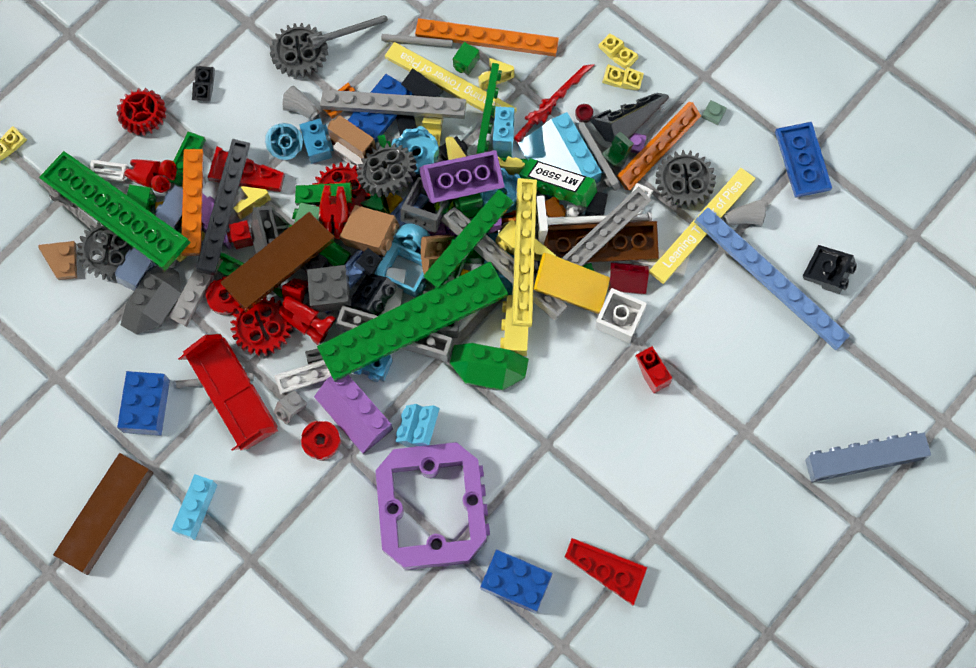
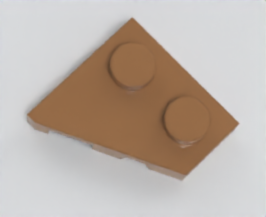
M75 241L38 245L39 250L58 280L77 278Z

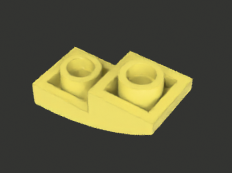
M610 33L598 45L610 59L624 69L630 68L638 59L637 53L625 47L622 40Z
M608 64L602 83L623 89L639 90L644 73L628 67L623 70Z
M14 126L0 139V161L11 155L27 141Z
M508 156L504 162L498 157L500 168H504L510 175H519L525 166V163L519 158Z

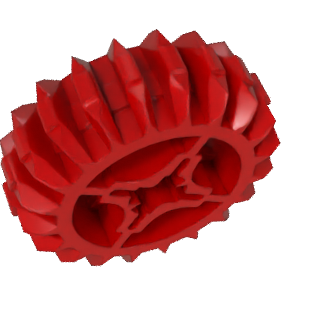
M138 88L137 92L131 90V94H125V99H120L121 104L117 105L118 111L116 114L118 121L122 124L123 129L127 130L130 134L134 132L138 136L141 132L145 136L147 131L152 134V129L159 130L158 124L163 125L162 119H166L165 112H167L164 100L161 99L158 93L156 94L153 90L149 91L147 88L143 91ZM152 104L155 105V109H154V112H153V113H151V111H150V110L152 109V108H151ZM130 110L133 112L131 119H129Z

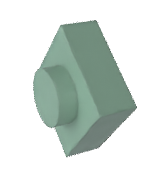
M710 100L702 114V118L718 125L727 107Z

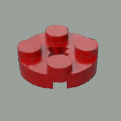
M222 277V279L215 280L208 286L206 290L207 303L211 310L217 314L233 315L236 313L237 307L241 308V306L230 294H228L230 297L226 300H223L221 294H226L227 292L221 285V281L226 277Z
M328 421L311 422L304 428L301 435V445L304 452L309 457L318 461L332 457L338 451L341 444L337 428ZM318 436L321 437V438H322L323 436H325V437H326V438L324 439L325 443H324V444H321V443H320L319 445L316 444V443H317V439H316V438H317Z

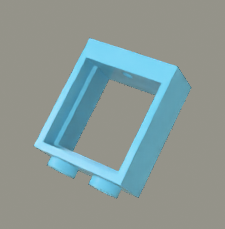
M496 106L493 151H497L498 157H512L514 108Z
M392 242L390 250L383 257L375 271V275L388 277L386 276L387 270L392 267L398 255L422 266L421 254ZM423 272L414 288L388 277L397 287L403 289L404 293L415 298L419 293L422 294L426 287V279L423 277Z

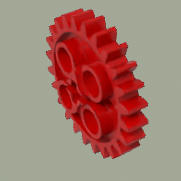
M340 162L339 167H336L333 163L332 169L326 166L327 172L320 171L321 177H315L317 183H312V185L351 183L352 186H359L357 189L352 190V197L356 198H352V203L347 204L349 218L355 205L361 206V202L371 197L369 192L366 193L362 189L357 179V165L351 168L350 163H347L346 167H343L342 162ZM337 178H342L340 182L334 181Z
M266 296L247 312L237 307L239 314H233L236 320H232L230 323L235 327L230 328L232 333H235L232 337L234 340H237V346L242 345L241 349L243 351L248 349L250 355L255 351L258 357L263 352L267 356L269 350L272 354H275L274 348L281 350L280 344H287L285 338H291L287 331H293V328L278 313L279 308L282 306L280 300L275 303L274 297L268 301ZM256 311L259 313L269 340L265 339L260 328V324L255 316ZM271 311L269 316H263L264 312ZM254 319L251 324H245L246 320ZM273 327H278L276 333H270V330ZM255 335H261L259 340L252 341Z

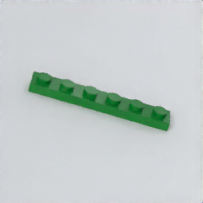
M492 63L476 154L484 153V151L488 152L490 141H487L486 138L487 134H491L493 123H489L490 116L494 117L496 108L495 105H492L493 98L497 99L499 88H496V81H500L502 74L498 63Z
M498 189L423 277L436 288H439L514 202Z

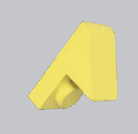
M489 58L490 69L492 63H498L499 70H502L501 79L496 81V85L514 78V67L512 65ZM486 71L481 76H478L479 87L482 90L488 89L490 71Z
M424 116L422 126L435 137L440 147L443 117Z
M241 186L247 199L239 201L233 209L239 219L242 220L253 212L254 207L263 206L271 198L266 189Z

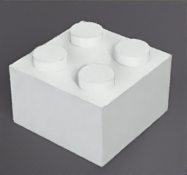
M611 288L596 320L595 329L630 343L644 314L647 303Z

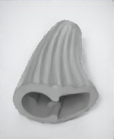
M291 86L283 94V111L299 113L312 121L320 117L321 114L315 105L295 86Z
M757 200L728 212L726 215H723V219L728 226L740 224L762 226L767 209L762 200Z

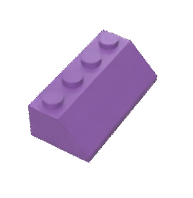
M496 150L423 165L419 168L423 187L431 203L505 187Z
M349 375L335 382L332 376H330L314 396L362 454L366 453L393 430L392 424Z

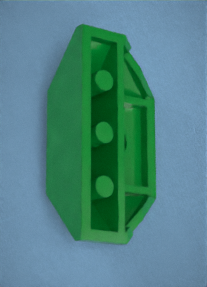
M466 343L453 346L450 365L465 384L503 391L518 381L525 379L529 359L508 349Z

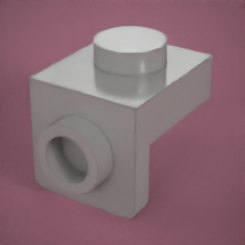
M292 391L277 402L274 413L278 419L287 425L290 423L292 416L306 408L307 402L297 392Z

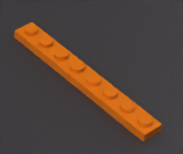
M418 18L415 37L453 40V43L463 44L466 42L474 46L556 57L559 37Z

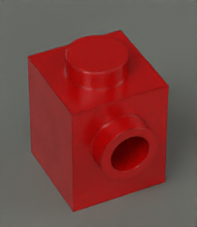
M247 220L229 224L228 240L230 243L233 242L236 250L254 246L251 228Z

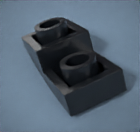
M196 66L195 82H193L192 101H211L215 76L214 67Z

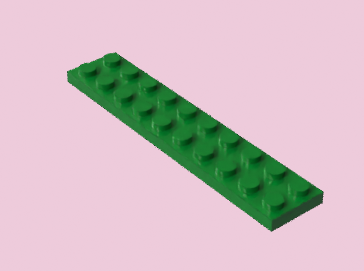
M65 151L39 177L45 184L55 189L60 195L164 271L169 268L191 243L185 236Z
M488 262L441 285L439 288L418 296L318 345L317 348L335 382L507 297L508 292L492 263Z

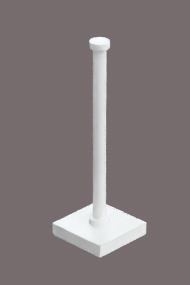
M537 196L535 239L544 245L548 225L600 223L607 215L546 216L544 196ZM652 212L637 214L630 222L652 221Z

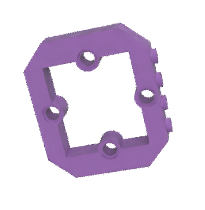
M457 442L393 449L375 470L382 550L404 570L468 564L487 542L486 536L490 535L489 523L485 524L484 516H488L487 504H483L482 496H486L485 484L481 485L480 477H484L483 465H479L478 459ZM427 463L435 465L431 471L425 470L424 466ZM463 465L466 493H464L462 501L464 508L468 511L470 540L446 542L442 535L432 534L428 537L426 545L399 547L397 521L403 517L404 509L402 503L395 499L393 473L420 470L424 477L434 478L438 475L440 468ZM471 497L478 499V503L474 506L467 503ZM391 506L399 507L396 514L388 513ZM434 541L442 542V547L438 550L432 549L431 545Z

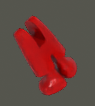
M131 159L130 164L134 169H126L124 175L131 181L153 188L156 192L163 193L171 186L169 180H174L176 177V164L172 160L160 162Z
M325 185L321 196L318 219L323 221L322 225L333 234L331 221L334 218L335 239H341L340 235L345 227L344 222L348 220L344 187L338 186L336 196H331V185Z
M289 296L285 297L283 305L278 311L281 317L304 336L306 334L310 336L316 345H320L329 333L328 330L336 320L333 316H328L323 320L318 319V311Z

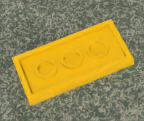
M543 253L533 290L600 314L604 305L610 277L554 255Z

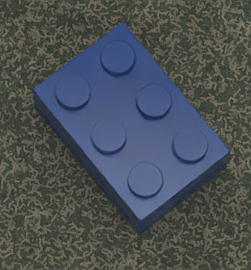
M126 371L117 425L120 431L129 434L162 436L170 379L165 374Z
M496 549L480 589L537 614L553 573Z

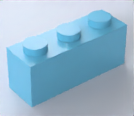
M194 474L171 529L174 533L192 540L196 539L217 488V484L213 480Z

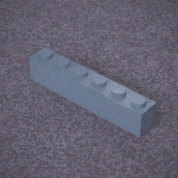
M175 185L172 190L166 193L165 201L155 211L156 217L176 231L182 225L183 189ZM130 249L126 254L123 265H119L116 269L115 277L117 283L135 291L146 273L153 269L156 264L136 249Z
M917 431L906 433L904 437L892 435L884 441L873 439L867 441L868 444L864 445L853 443L844 449H841L840 446L829 449V452L824 453L821 450L813 451L805 459L811 483L926 460L931 456L925 432L918 434Z

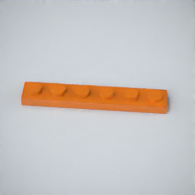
M688 102L616 176L625 190L630 191L701 117L693 102Z
M184 149L182 235L191 243L181 253L182 256H199L202 248L203 149Z

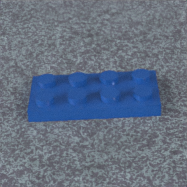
M385 74L370 92L414 96L412 92L401 85V82L388 74ZM354 112L348 121L373 137L376 144L378 136L384 134L398 114Z
M812 121L777 128L775 134L794 197L831 191L832 185Z

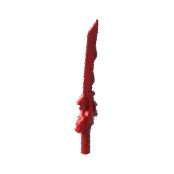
M595 64L583 65L549 99H542L539 110L530 112L525 116V120H528V122L516 134L514 140L519 143L533 125H538L541 121L545 124L548 116L551 115L553 106H556V101L559 98H564L567 90L572 85H577L582 76Z

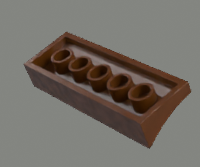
M309 211L221 281V285L241 308L247 312L332 244L335 236Z
M657 221L627 223L586 263L659 259ZM598 224L548 226L544 246L554 253L556 257L562 259Z
M119 453L53 555L80 572L89 575L154 472Z

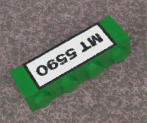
M531 158L519 173L521 179L537 180V191L541 194L571 202L576 206L580 205L587 208L597 193L595 179Z

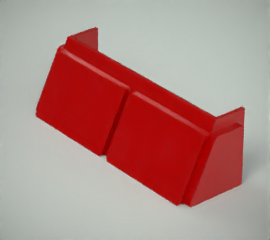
M221 334L204 335L183 351V355L178 360H188L237 443L231 449L232 451L249 449L278 432L276 422L254 385L250 383V379L226 338L222 337Z

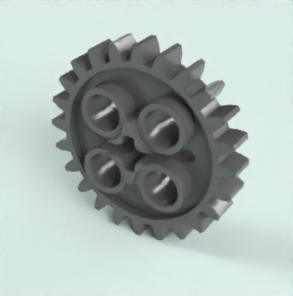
M294 23L293 28L287 25L286 31L281 28L282 34L276 33V39L271 40L273 44L270 46L272 62L277 70H281L282 74L287 71L288 77L292 73L295 78L299 74L304 78L305 73L312 76L311 71L318 72L317 66L323 67L322 62L327 61L328 45L326 42H323L319 48L313 50L309 47L308 42H304L309 35H322V32H318L316 27L311 29L310 24L304 27L303 23H301L300 27H297L296 23ZM296 37H299L302 64L299 63Z
M387 143L385 148L379 145V150L372 149V154L366 153L367 159L361 158L363 164H358L360 170L356 171L358 174L357 179L362 189L366 193L370 192L372 196L377 193L379 198L382 194L388 197L389 193L395 196V191L402 192V187L408 188L407 182H413L412 177L416 176L415 170H417V162L408 148L404 149L402 145L397 148L395 143L392 147H389Z
M682 150L681 155L675 151L674 157L669 154L667 160L663 159L662 165H658V171H656L655 176L657 178L655 184H659L657 191L662 190L660 196H667L665 202L672 200V206L679 203V208H682L683 204H686L687 209H689L690 204H693L694 207H697L698 202L703 204L704 198L709 199L710 194L714 191L712 187H715L716 184L713 181L716 175L712 174L714 168H709L711 162L705 163V156L701 159L698 158L699 153L693 156L691 150L688 155L685 154L684 150ZM683 165L686 166V180L688 181L687 190L689 194L685 193V178H683ZM695 168L698 172H692L690 169ZM676 169L679 173H673L671 170ZM692 185H697L700 189H694ZM678 186L681 190H675L673 187Z
M97 222L96 228L90 225V232L84 230L86 237L80 236V241L83 243H77L78 248H80L77 250V254L80 255L79 262H84L82 267L83 269L88 268V274L95 272V278L101 274L103 280H105L106 276L113 280L116 269L119 265H123L127 252L130 249L132 250L133 247L126 242L122 246L116 245L115 243L122 239ZM113 235L108 265H104L107 257L106 251L108 250L109 237ZM100 237H103V238L106 239V240H105L104 242H102V243H99V242L96 241V240H97L98 238H100ZM101 255L102 258L100 260H94L93 256ZM114 258H120L121 262L113 263L112 260Z

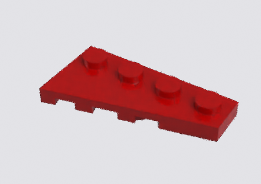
M218 146L214 153L208 180L220 183L228 152ZM247 158L240 186L281 192L285 176L281 171L263 164H256L253 160Z
M571 538L564 558L634 606L647 567Z

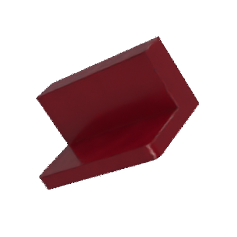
M611 262L609 291L613 288L620 292L646 294L649 266Z

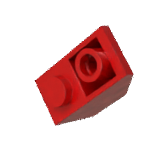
M653 346L635 355L642 375L653 393L671 384L673 378Z

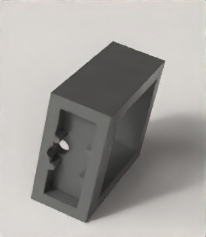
M418 177L401 207V221L418 225L436 233L442 222L441 219L446 214L453 199L443 201L437 214L414 207L420 194L428 196L423 187L422 178Z

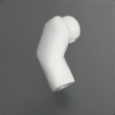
M568 205L566 207L567 217H576L579 213L584 212V207L580 205Z

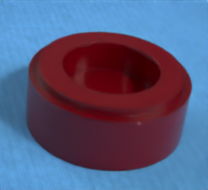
M580 104L575 110L576 119L579 122H589L590 118L593 117V108L588 104Z

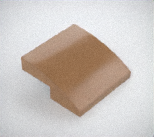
M449 234L422 237L421 262L424 274L449 247L455 236Z

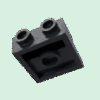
M818 245L803 274V279L821 285L822 289L840 294L842 289L846 290L849 285V275L854 274L856 271L857 263L855 262L854 255Z
M374 274L368 277L366 275L351 298L352 309L378 316L385 310L387 301L395 294L397 285L388 277Z

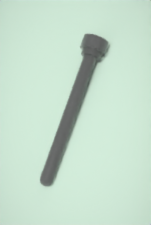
M386 15L321 36L319 34H312L307 36V41L312 50L317 49L323 42L385 23L388 18Z

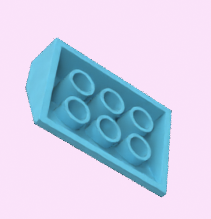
M568 112L549 120L518 143L522 153L528 160L531 158L593 178L596 183L601 181L602 172ZM546 195L548 199L553 197L550 195Z

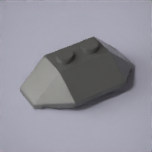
M272 206L253 208L251 237L256 254L290 226Z
M159 266L148 271L127 301L120 325L136 335L162 326L182 293L179 272L171 267L164 271Z

